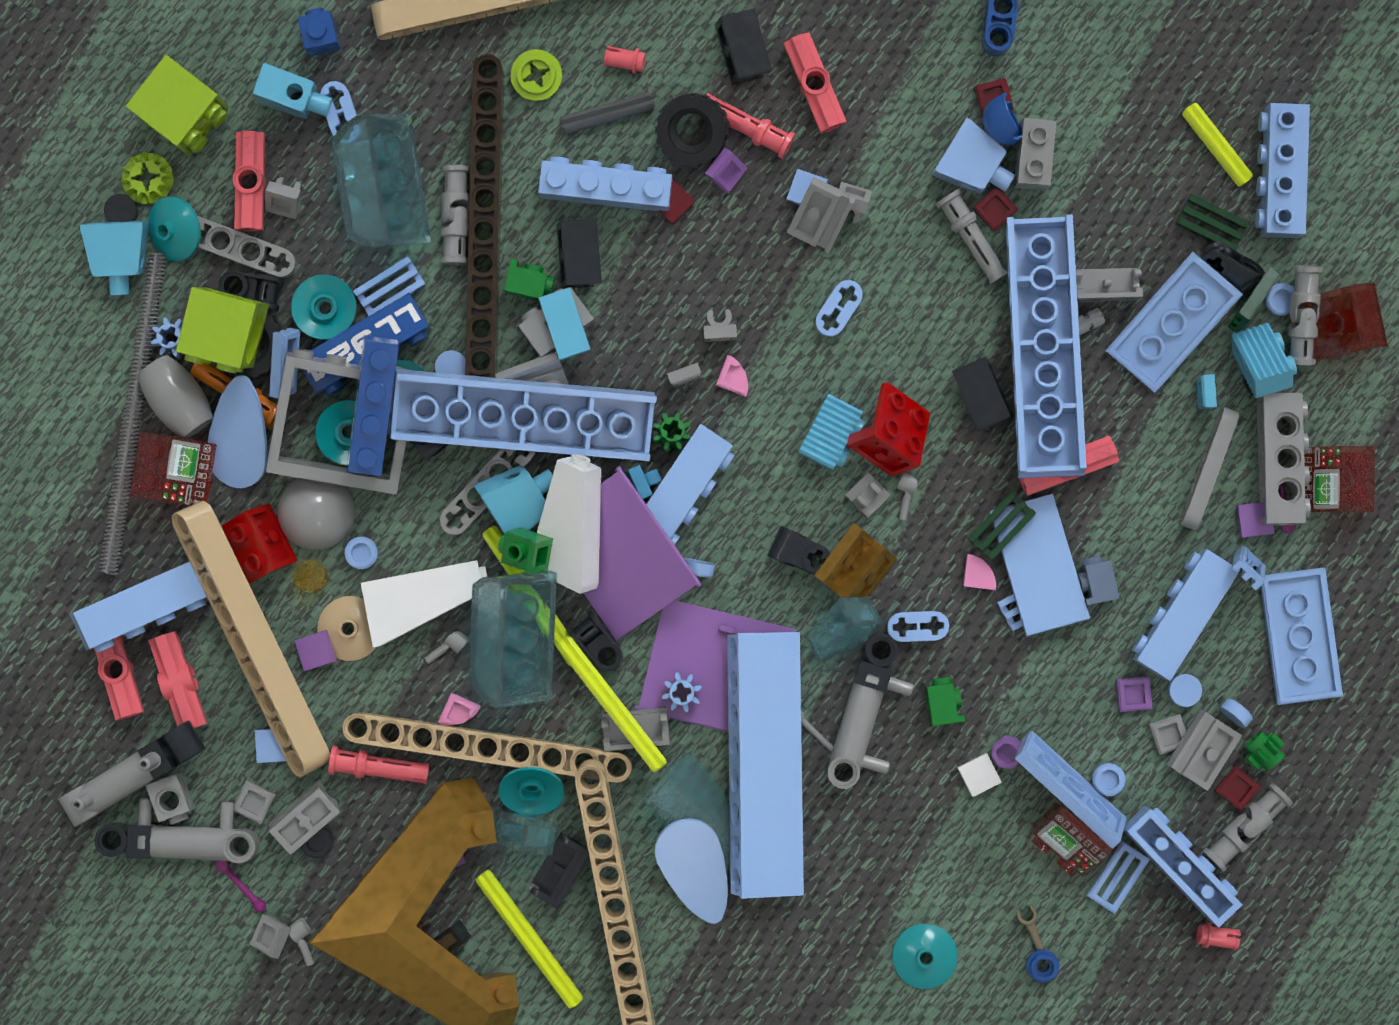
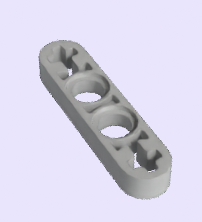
M198 216L202 231L206 232L207 226H211L206 234L204 245L201 244L204 239L201 236L199 249L283 279L290 277L296 271V258L287 249ZM219 232H226L230 237L228 247L222 250L216 249L213 246V237ZM250 243L257 244L260 248V255L254 261H247L243 257V249ZM267 248L272 249L269 255L276 259H281L283 255H286V261L290 263L288 269L282 268L280 272H277V266L269 261H266V267H262L261 265L267 256Z
M1226 407L1221 408L1205 449L1208 453L1204 452L1194 479L1195 482L1192 484L1182 511L1179 525L1194 531L1198 528L1237 425L1239 412Z
M500 449L444 509L440 516V525L446 533L450 535L464 533L487 509L485 503L481 506L471 505L468 500V494L470 490L475 488L474 485L491 478L490 470L494 465L503 464L508 470L512 469V465L501 457L505 452L511 457L516 450ZM528 451L530 453L527 457L519 455L514 462L519 464V466L523 465L525 468L533 460L536 452ZM462 500L464 505L474 511L475 514L470 518L466 512L460 519L463 524L462 527L454 526L450 529L447 526L450 522L447 516L450 513L457 515L463 509L457 506Z

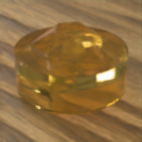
M305 560L296 567L293 579L298 589L314 594L324 588L327 583L328 573L321 563L315 560Z

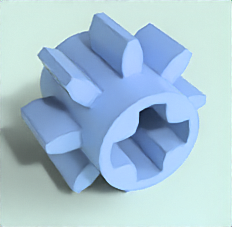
M165 317L163 318L164 325L160 328L152 327L157 333V339H153L151 344L153 346H162L159 353L161 356L167 355L170 351L176 358H180V353L176 352L183 321L178 319L175 324H171ZM169 333L175 334L178 339L176 342H169L165 337Z
M676 672V681L674 683L664 681V684L670 688V691L662 695V699L671 698L673 701L671 705L672 711L678 704L683 705L684 711L688 712V703L690 701L700 703V700L694 696V691H699L702 689V686H693L691 684L693 674H690L685 680L681 679L679 672ZM679 683H683L684 688L690 687L691 689L685 701H681L679 696L674 697L673 695Z

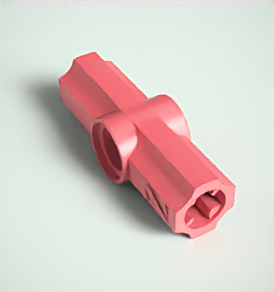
M810 33L799 34L784 42L783 45L799 81L801 93L807 100L820 134L830 132L846 124L847 121L830 83L829 73L824 69ZM812 76H817L822 79L824 86L819 90H812L807 86L806 80Z
M236 132V165L233 174V184L235 186L234 229L237 231H264V192L267 186L265 178L266 134L264 132ZM249 174L257 175V184L251 189H244L243 179Z
M1110 436L1085 444L1087 468L1084 475L1119 462L1118 452ZM1080 476L1019 478L1026 496Z
M177 631L148 640L159 671L157 679L160 690L165 700L170 703L177 726L189 720L194 728L207 724L208 722L197 692L199 684L197 678H193L195 675L194 669L190 663H187Z
M122 635L113 639L114 646L98 653L95 650L99 663L98 674L105 683L116 721L144 713L133 675L134 665L128 658ZM118 660L123 666V671L115 679L110 674V666Z

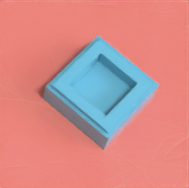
M1215 374L1198 377L1196 379L1198 408L1204 410L1217 407Z

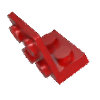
M889 382L882 383L873 425L850 434L847 446L891 477L918 468L921 464L930 412Z
M270 503L247 510L221 525L249 585L269 573L298 562Z

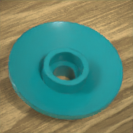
M169 196L158 200L151 208L148 216V233L154 248L158 253L165 254L163 256L171 261H183L190 258L196 252L201 238V228L196 212L189 203L179 197Z
M316 275L305 280L296 289L292 298L291 311L296 325L302 332L315 339L327 340L335 337L352 325L356 316L357 304L353 291L343 280L332 275ZM330 303L331 311L328 314H322L320 312L321 304Z
M343 400L330 405L322 412L316 425V440L320 450L328 459L342 465H347L351 438L345 437L342 434V429L348 425L352 426L355 408L354 400Z
M523 767L509 772L502 778L499 784V797L507 808L516 813L541 815L554 810L561 804L564 798V786L558 776L546 769Z
M924 923L911 926L901 933L894 944L892 959L897 974L905 983L919 989H932L942 985L952 976L957 965L958 955L952 937L944 929L933 924ZM924 952H929L932 955V960L927 964L920 961V956Z

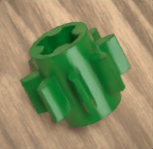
M678 412L675 417L670 418L665 413H662V424L653 423L652 430L658 432V435L653 438L652 443L660 442L664 446L663 453H666L668 448H675L679 453L682 449L680 442L688 443L691 439L690 435L685 434V430L690 427V422L683 423L679 420L680 413ZM670 427L676 429L673 439L667 437V431Z
M1261 730L1244 745V748L1249 752L1244 759L1254 769L1259 770L1263 767L1266 771H1269L1284 758L1285 754L1280 748L1285 743L1275 732H1270L1266 735Z

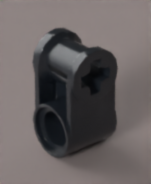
M1215 241L1209 243L1203 251L1202 259L1243 293L1239 298L1241 300H1245L1265 274L1264 269L1258 263L1243 256L1223 242ZM1216 257L1222 259L1221 261H1217L1215 264L1211 262V260L1216 259Z
M228 271L220 277L218 282L219 291L228 293V283L233 279L242 280L243 288L236 296L269 304L268 310L279 311L280 306L277 305L280 285L284 284L283 278L239 271Z
M780 526L767 556L788 566L797 567L815 575L822 565H818L816 569L810 567L811 560L807 559L809 554L815 555L817 551L823 553L822 559L825 561L830 552L824 546L807 539V537Z
M592 610L588 612V617L576 627H569L566 630L579 648L589 656L599 669L614 671L621 666L624 659L621 647L612 638L608 629ZM594 626L593 629H591L588 633L582 636V634H584L587 630ZM606 647H612L617 653V660L611 666H605L600 661V652Z

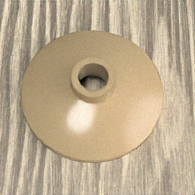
M345 596L335 599L324 608L318 620L317 631H328L337 659L355 661L368 656L375 650L372 645L364 599L355 596ZM347 622L352 623L354 626V632L351 635L343 632V626Z

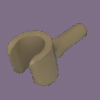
M1029 906L1033 915L1030 921L1022 920L1018 910L1016 914L1017 920L1026 926L1036 950L1043 949L1044 946L1034 922L1037 917L1036 910Z

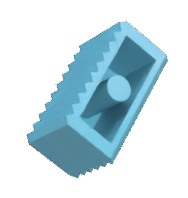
M1266 322L1263 325L1259 324L1257 327L1253 326L1251 329L1247 328L1245 331L1241 330L1238 333L1234 332L1232 334L1233 355L1255 398L1293 387V375L1297 374V367L1291 355L1286 357L1284 353L1285 346L1279 332L1274 333L1269 323Z
M828 394L798 454L831 471L834 470L836 465L842 468L850 452L849 449L845 448L849 435L860 431L865 423L864 420L860 419L863 411Z

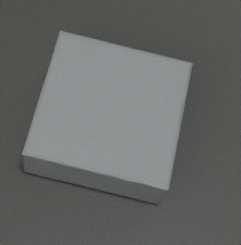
M698 362L667 373L670 385L673 388L699 379L702 376Z
M1180 714L1148 724L1158 755L1176 750L1186 733Z
M247 780L234 804V812L262 824L277 794Z
M262 914L250 945L269 957L278 959L291 928L269 915Z

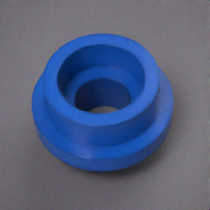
M1039 949L1028 957L1026 969L1030 977L1035 981L1049 982L1059 972V961L1053 952ZM1040 960L1048 961V967L1044 971L1037 969V963Z

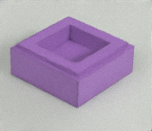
M724 148L705 174L721 190L729 193L747 170V167L730 150Z
M1265 502L1236 506L1240 538L1274 534L1273 525H1261V515L1265 516Z
M327 630L294 640L304 671L337 661Z
M1149 676L1115 679L1119 712L1152 709Z

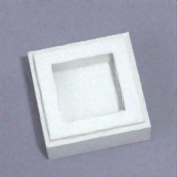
M987 753L957 767L972 797L1002 783Z

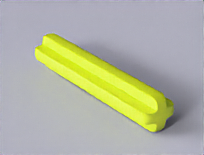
M1197 103L1187 107L1183 111L1182 116L1235 184L1239 187L1243 186L1253 177L1252 172Z

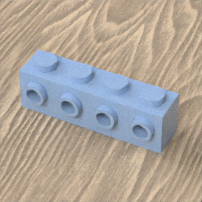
M1270 103L1264 108V112H1260L1258 129L1259 132H1263V144H1259L1257 161L1258 164H1262V177L1259 176L1257 179L1256 193L1257 196H1261V209H1257L1255 216V226L1260 228V237L1300 238L1306 234L1310 104Z
M550 157V161H542L538 191L541 199L650 211H669L673 179L672 174H666V169L647 167V172L635 171L634 166L629 164H615V168L602 167L601 162L593 160H583L582 165L570 164V159L564 157Z
M702 424L699 425L646 504L674 545L680 538L676 531L682 522L688 526L697 513L698 509L694 507V504L700 495L706 499L717 483L712 480L717 470L725 471L735 456L730 453L733 448L732 444Z
M1202 549L1199 553L1195 551L1192 553L1184 566L1188 571L1181 581L1179 579L1175 580L1167 593L1170 599L1164 608L1159 607L1155 611L1149 622L1153 625L1147 636L1142 634L1132 648V651L1135 652L1132 660L1167 681H1171L1240 570L1236 572L1232 568V564L1208 549Z
M187 562L70 614L85 649L95 648L98 653L114 646L113 639L125 634L127 639H130L145 632L146 630L143 625L155 620L159 626L175 619L174 611L186 607L187 611L190 612L206 605L204 598L207 596L191 563Z
M1143 806L1125 824L1124 832L1212 924L1219 928L1242 906L1235 897L1238 894L1237 890L1226 879H1223L1221 882L1212 873L1215 867L1203 855L1197 858L1190 850L1193 846L1192 843L1180 831L1175 834L1167 826L1170 820L1157 807L1152 810Z

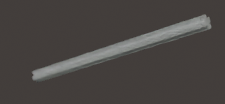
M162 253L148 254L150 256L147 262L149 265L146 266L148 268L145 274L147 277L144 278L146 280L143 286L145 288L143 289L144 293H142L144 297L141 298L143 300L140 306L142 309L139 310L141 311L138 318L140 320L138 321L139 325H137L139 329L136 330L138 332L135 338L137 341L134 342L136 343L133 350L135 353L132 354L134 355L132 357L134 361L131 362L133 364L130 370L132 373L129 374L131 375L129 377L131 381L128 382L130 385L127 386L129 387L127 389L129 393L126 394L128 401L125 402L127 404L124 406L126 413L123 414L125 417L122 418L124 419L122 422L124 425L121 426L123 433L120 434L122 436L119 438L121 445L118 446L120 449L117 450L120 453L117 454L119 457L116 458L118 460L116 464L118 465L115 466L117 469L114 470L116 472L114 476L116 477L113 478L115 481L112 483L115 485L112 486L114 489L111 490L113 492L111 496L113 497L110 498L112 501L109 502L111 504L109 508L111 509L108 510L110 513L107 514L109 522H106L108 530H105L107 534H104L107 538H104L106 542H103L106 546H102L106 550H102L105 554H101L104 558H100V560L104 562H100L103 565L99 566V568L103 569L98 571L100 573L118 574L115 571L118 570L116 567L119 566L116 563L120 562L117 559L120 558L118 555L121 553L118 551L121 550L119 547L122 546L120 543L123 542L120 539L123 538L121 535L124 532L121 531L125 530L122 527L125 526L123 523L126 521L123 519L126 518L124 515L127 514L125 511L128 510L125 507L128 506L126 503L129 500L126 499L130 498L127 496L130 494L128 491L131 490L128 487L132 486L129 483L132 482L130 479L133 477L130 475L133 474L131 471L134 468L131 467L135 466L132 464L135 462L133 458H136L133 455L137 454L134 450H137L135 446L138 445L135 443L138 442L136 438H139V436L136 435L140 434L137 432V430H140L138 426H141L138 422H142L139 420V418H142L139 415L143 414L140 412V410H143L141 406H144L141 402H145L142 400L145 396H142L143 392L138 374L149 365L147 364L148 362H151L148 358H152L148 356L152 354L149 351L153 350L149 348L153 346L150 344L151 338H155L151 336L155 334L152 332V327L157 326L153 324L157 322L154 319L158 318L154 315L158 314L155 311L159 310L156 307L160 306L156 304L160 302L157 299H161L158 295L162 294L158 292L159 290L162 291L159 287H163L159 283H163L160 279H164L161 275H165V273L161 271H165L162 267H166L163 263L167 262L163 260L166 258L163 256L165 254Z

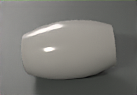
M164 355L140 371L138 379L149 406L162 423L182 439H188L212 422L213 414L202 388L195 378L176 360L168 355Z

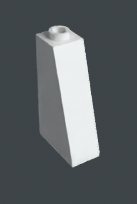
M572 454L571 457L557 460L537 533L553 538L548 570L538 572V574L581 594L596 589L599 583L601 468L590 463L591 460L584 455Z
M476 560L361 583L373 648L381 647L483 594V586L489 585L485 566L479 567Z

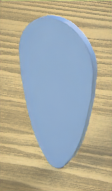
M245 375L235 377L222 393L208 436L207 445L211 446V450L209 453H206V455H210L208 464L213 474L222 483L234 488H246L258 482L263 477L267 464V436L262 406L256 389Z
M687 818L674 821L661 831L656 840L655 857L657 864L669 885L686 907L699 918L708 923L716 924L723 918L728 897L726 868L718 836L712 827L701 820Z

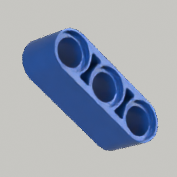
M987 0L982 47L988 55L1000 57L1012 45L1019 0ZM997 1L1005 2L1008 4L1010 12L999 14L994 9V3ZM993 33L1002 34L1006 44L1003 46L993 45L990 41V35Z

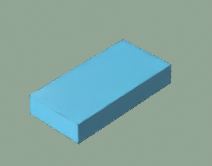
M570 287L539 297L559 360L561 361L591 351Z

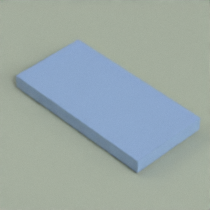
M1192 251L1109 345L1106 352L1155 393L1238 301L1243 293Z
M1053 494L1025 501L1027 506L1033 509L1036 514L1001 551L1026 637L1090 619ZM1015 504L1007 506L992 522L994 529L1015 508ZM1020 511L997 536L998 544L1026 515L1025 513Z
M1325 567L1265 575L1264 583L1260 586L1276 705L1343 697Z
M1030 731L1022 739L1015 760L1113 849L1121 842L1127 820L1126 816L1036 733Z

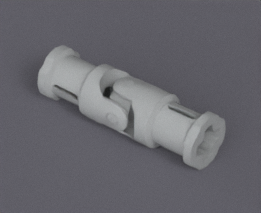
M443 165L442 172L445 173V191L441 194L442 225L440 236L443 237V257L440 258V264L464 266L468 265L466 238L469 237L470 194L467 193V174L470 173V167L465 165ZM451 203L457 204L458 207L450 208Z
M1293 265V271L1296 272L1295 290L1291 293L1290 299L1291 323L1288 328V336L1291 337L1290 355L1293 357L1296 365H1316V359L1313 358L1314 338L1318 337L1316 323L1319 317L1321 294L1318 293L1319 273L1323 272V267ZM1304 302H1310L1312 304V308H1306L1304 306L1299 305Z
M1274 783L1268 786L1269 790L1256 803L1251 802L1244 813L1239 815L1222 831L1223 836L1209 849L1205 848L1202 851L1222 872L1227 869L1226 865L1239 852L1244 853L1260 836L1262 830H1266L1273 824L1272 819L1281 810L1293 804L1291 799ZM1237 830L1247 836V838L1240 839Z

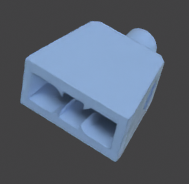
M969 118L965 119L932 174L936 178L980 195L988 182L1006 191L1015 177V174L999 165L1007 151Z

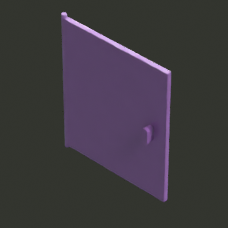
M620 466L616 468L617 472L601 483L599 583L596 589L584 592V595L616 641L695 585L697 587L702 585Z
M674 600L661 611L639 706H635V710L667 707L668 718L728 732L727 635L736 633L796 632V629ZM676 672H679L681 679L685 680L690 674H693L691 684L693 686H702V689L699 691H694V696L700 700V703L690 701L688 703V712L684 711L683 705L678 704L672 711L671 705L673 701L671 698L662 699V695L670 691V688L664 684V681L674 683L676 681ZM679 683L673 695L674 697L679 696L681 701H685L691 689L690 687L684 688L683 683Z

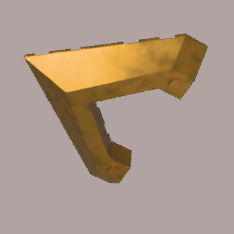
M474 778L444 782L435 790V795L426 806L421 807L409 821L400 837L388 846L357 883L358 887L353 893L347 895L330 915L331 919L321 931L315 933L309 940L308 944L334 957L335 960L357 973L365 975L374 983L413 1006L426 1011L446 1025H513L519 1009L515 974L494 972L478 975L416 926L466 849L497 843L493 810Z

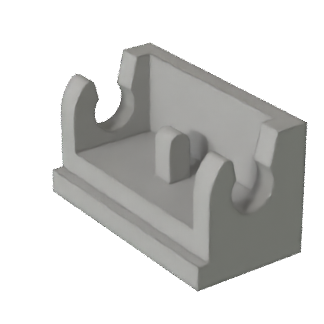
M1076 269L1077 302L1138 301L1143 297V288L1139 286V277L1142 275L1141 269Z
M667 707L629 711L655 746L670 745ZM602 713L601 723L604 734V751L633 749L632 744L608 713Z
M318 780L269 822V832L291 855L341 812L338 808V802L334 797L331 798L326 793L325 787Z

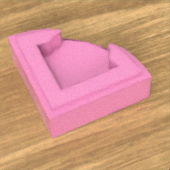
M727 355L716 386L746 397L748 392L746 372L741 364L732 356Z
M966 554L963 586L996 590V580L990 566L981 558Z
M451 693L438 723L443 725H459L478 713L481 705Z

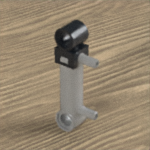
M877 633L871 635L864 644L863 652L867 662L860 660L858 662L851 692L831 757L827 764L826 774L828 779L834 786L841 789L851 788L857 783L860 778L861 767L882 774L888 772L890 766L888 761L865 755L884 692L886 693V690H891L910 696L914 688L912 683L891 677L892 670L885 668L886 665L891 664L895 660L898 653L895 640L887 634ZM879 640L885 641L889 646V653L883 659H877L872 654V646ZM840 763H848L852 768V774L847 780L835 778L834 769Z
M190 720L186 721L58 800L74 828L78 827L156 778L198 755L206 747Z
M150 798L139 799L138 823L134 822L128 826L122 822L107 824L97 831L94 838L95 847L98 852L107 857L118 856L126 852V858H172L231 861L234 863H244L253 858L259 851L260 840L251 829H233V802L221 803L220 828L151 823L152 803ZM110 831H116L121 837V843L118 848L112 847L108 842L107 837ZM237 837H242L249 843V849L246 854H241L234 848V842Z

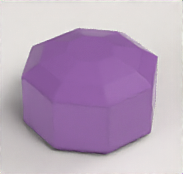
M1004 735L994 742L991 757L998 767L1012 769L1020 764L1015 760L1021 744L1017 737Z

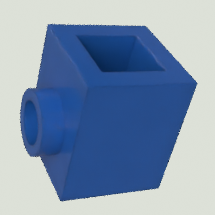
M315 8L306 11L305 16L298 17L304 48L310 57L341 50L335 19L329 10L324 11L323 8Z

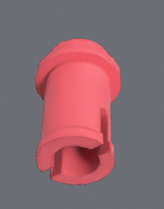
M607 46L604 66L632 70V74H636L637 71L643 72L646 53L640 52V48L632 51Z
M1206 922L1205 925L1200 924L1198 926L1196 941L1198 944H1202L1203 948L1216 946L1237 950L1240 945V939L1236 938V936L1240 937L1241 933L1239 929L1218 928L1212 926L1211 922Z

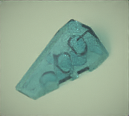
M685 749L643 797L642 801L669 824L680 819L691 818L701 820L712 827L720 842L726 872L730 874L729 801L711 770Z

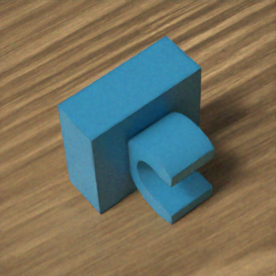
M640 465L624 472L643 500L653 495L650 487L662 481L657 469L644 474Z

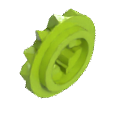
M539 49L529 50L522 53L514 61L511 68V82L516 92L522 98L533 102L548 100L559 89L562 81V69L558 60L549 52ZM530 64H533L534 68H537L539 72L550 70L542 76L543 87L540 88L535 80L529 82L528 77L532 75Z
M142 152L137 156L130 157L126 166L122 167L121 183L125 193L138 203L154 204L166 197L172 189L174 181L172 168L158 154ZM145 165L149 173L160 176L150 180L149 191L144 182L134 180L144 175Z

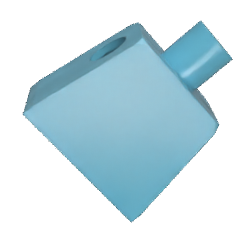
M263 63L253 91V95L259 104L303 119L308 118L310 111L327 117L332 104V98L317 93L315 82ZM295 93H303L300 99H291Z
M149 221L81 224L80 230L92 276H109L110 295L130 294L128 275L144 273Z
M523 465L477 483L474 487L502 533L506 534V531L520 527L530 530L540 521L546 501L543 495L548 492L553 475L547 469L532 478Z

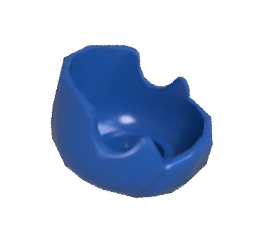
M1004 92L992 99L983 109V125L992 139L1000 144L1010 146L1019 142L1022 139L1019 122L1011 110L1012 102H1006L1007 93Z

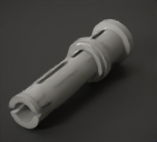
M959 188L938 201L935 205L937 208H942L951 222V230L955 233L959 232L991 284L1008 272L1004 269L975 223L977 215L975 212H970L960 196L962 192Z

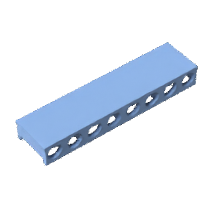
M1073 214L1066 215V217L1032 219L1007 217L1005 225L1018 478L1084 476L1087 466Z
M395 369L388 435L394 440L650 461L649 451L652 423L657 396L654 392Z
M800 632L727 635L731 894L740 896L741 899L804 895Z

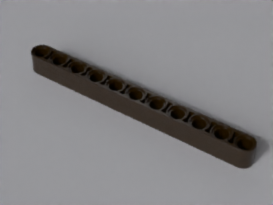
M483 54L474 62L472 81L465 375L496 378L504 70L496 56ZM486 65H494L497 67V73L494 77L487 79L480 75L481 69ZM483 98H495L497 100L496 106L489 111L482 110L479 105ZM484 129H492L496 132L494 140L490 143L479 141V134ZM491 161L495 164V169L490 175L484 176L478 173V167L482 162ZM483 193H491L494 196V202L488 208H482L477 205L478 197ZM482 225H489L493 228V235L488 240H479L476 236L478 228ZM482 257H488L493 262L492 268L486 273L478 272L475 267L476 262ZM482 289L489 290L492 294L491 301L486 305L475 303V295ZM483 321L488 322L491 325L489 335L484 338L476 337L474 335L476 324ZM479 354H487L490 357L488 368L481 371L476 370L473 366L474 358Z

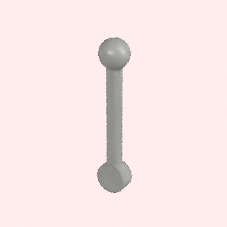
M801 711V724L832 753L834 746L804 718V713Z

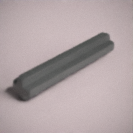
M646 92L560 117L563 132L569 134L652 111L655 105L651 93Z

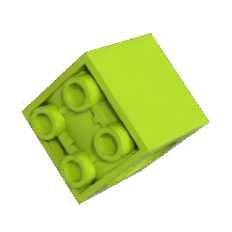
M167 55L163 57L126 104V107L138 118L189 157L193 152L197 154L204 148L208 141V138L205 136L213 126L218 128L225 121L228 115L226 110L229 107L217 93Z
M192 287L176 352L185 354L184 360L202 365L204 363L211 364V361L216 362V369L226 372L242 373L244 368H253L269 304L206 287Z

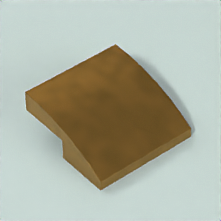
M853 523L814 576L859 611L896 562L897 558L863 529Z

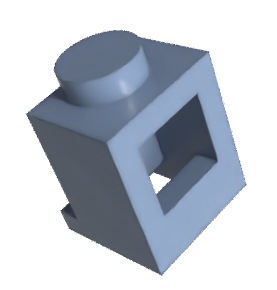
M1101 555L1082 559V573H1078V579L1082 593L1087 592L1088 598H1084L1086 605L1119 599L1111 560L1102 561Z

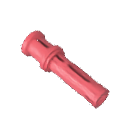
M709 93L706 94L711 96L712 100H717L720 103V107L725 109L727 113L726 118L731 128L752 138L754 145L758 147L763 145L778 153L779 158L783 159L786 156L796 133L792 131L787 133L771 125L772 121L769 119H762L761 121Z
M333 745L329 759L328 775H334L335 772L355 775L356 779L364 778L367 775L426 784L429 763L368 755V752H365V750L360 749L359 752L339 750L338 746Z

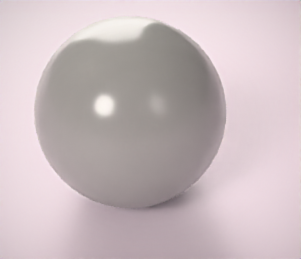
M297 478L285 488L279 499L277 508L278 521L286 537L297 546L308 550H325L337 545L348 535L355 518V505L351 493L346 486Z

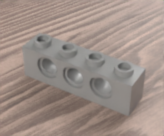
M1272 393L1257 398L1259 503L1265 502V516L1261 515V525L1298 526L1305 524L1306 518L1310 517V500L1305 498V485L1309 484L1310 471L1309 467L1304 464V453L1308 452L1309 438L1308 434L1304 433L1303 421H1306L1308 417V404L1306 401H1303V393ZM1279 419H1284L1289 423L1290 432L1288 435H1282L1277 430ZM1280 451L1288 453L1291 458V464L1288 468L1282 467L1278 462L1277 457ZM1282 483L1287 484L1291 488L1292 496L1288 501L1282 499L1278 493L1279 486Z

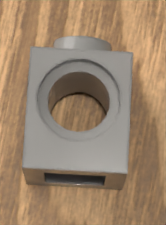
M182 772L145 785L158 822L168 819L169 824L172 825L188 819L187 812L195 809ZM168 791L176 793L179 798V804L175 809L169 808L165 803V795Z

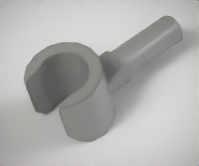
M903 473L896 487L905 492L898 519L907 520L910 500H912V496L917 488V479L912 475Z
M455 631L446 638L441 646L424 657V659L430 664L449 648L458 654L468 643L469 639L460 631Z
M300 918L291 924L289 934L292 940L300 947L306 966L314 964L304 937L312 933L305 919Z

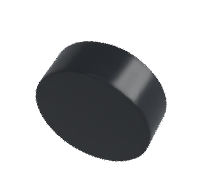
M116 194L106 201L104 214L109 222L136 221L138 206L131 197L124 194Z
M324 826L301 846L302 851L311 858H321L327 855L334 844L331 831Z

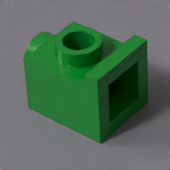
M511 259L504 286L506 294L540 302L539 297L552 293L555 277L543 273V267L525 263L524 268L519 267L518 260Z
M521 527L506 531V534L500 538L498 543V551L502 553L501 563L524 570L529 575L548 570L553 538Z
M951 676L931 679L932 685L925 686L930 725L937 726L965 722L964 715L957 714V708H962L960 689H954Z

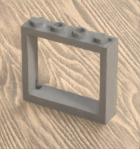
M294 349L293 353L286 352L266 472L397 495L406 440H395L389 475L381 474V476L353 473L348 472L347 467L279 456L294 368L355 379L359 378L360 362L359 365L346 363L347 358L339 355L327 354L326 359L313 357L314 352L305 349ZM396 366V369L410 370V369H404V368H402V367H400V366Z

